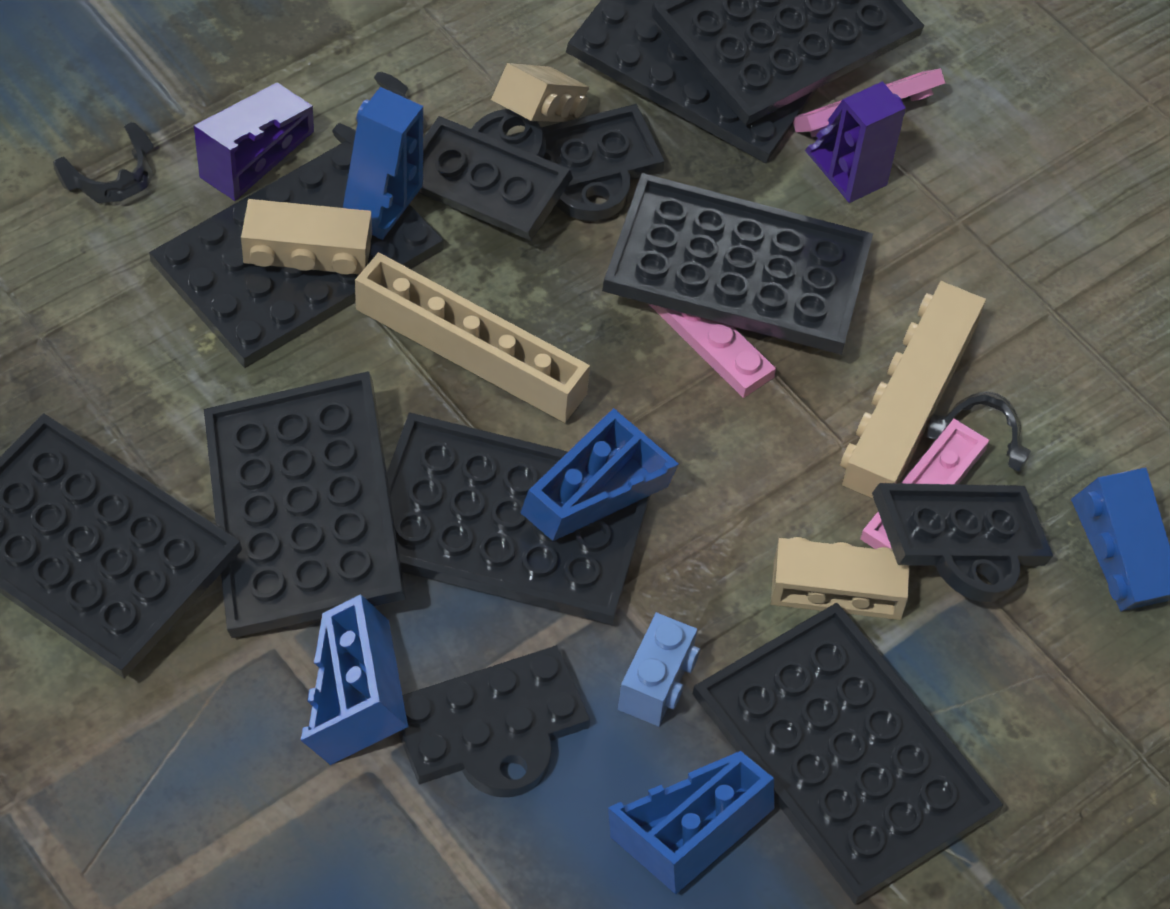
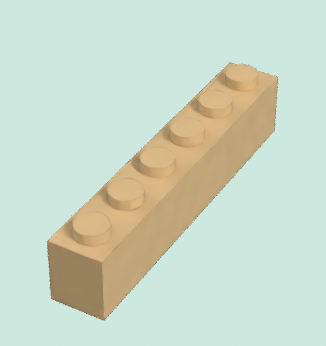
M378 252L355 279L356 310L558 420L566 423L586 397L590 365Z
M940 281L934 295L926 293L918 311V316L922 317L919 324L911 322L903 340V345L907 346L904 353L896 352L887 372L888 375L892 376L889 383L881 381L872 401V405L876 406L873 414L865 412L856 432V435L860 437L857 445L849 443L840 463V466L846 469L842 483L843 486L873 498L872 492L879 483H900L927 429L930 418L935 413L979 324L986 301L985 298Z

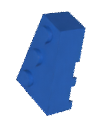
M380 87L370 100L366 99L363 101L357 113L356 120L358 123L343 208L371 211L372 235L383 240L423 186V106Z
M613 408L529 489L520 513L554 541L667 488L679 463Z
M1147 468L1098 477L1071 498V501L1108 582L1109 592L1116 601L1120 612L1169 601L1170 545Z
M361 594L322 613L314 664L319 669L316 687L309 689L307 702L312 705L309 726L303 727L301 741L328 764L332 765L407 728L408 722L389 620Z
M742 751L736 752L688 773V779L667 788H663L662 785L648 790V796L623 806L622 802L608 807L610 837L673 893L677 894L774 809V778Z

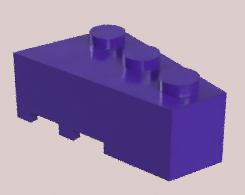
M883 81L844 98L827 120L829 122L828 126L817 133L816 137L818 139L816 142L808 145L805 149L806 153L849 203L888 184L906 107L897 94H893Z
M275 83L195 124L194 133L199 177L233 201H236L314 132L313 106L279 83Z

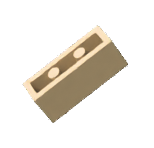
M507 63L491 100L530 121L564 122L579 118L582 115L588 102V98L585 96L589 86L552 67Z
M248 199L241 235L243 263L262 267H289L303 271H330L345 275L360 274L368 265L372 239L371 211Z
M801 537L779 538L773 565L771 605L823 611L837 602L846 614L901 620L908 599L909 565H898L892 549L887 547L872 549L855 547L844 542L829 544L812 542Z

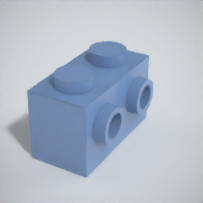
M657 612L655 613L621 684L618 704L619 711L658 727L660 726L667 709L674 710L680 699L684 684H681L680 681L684 672L691 674L699 657L700 648L694 646L697 628Z

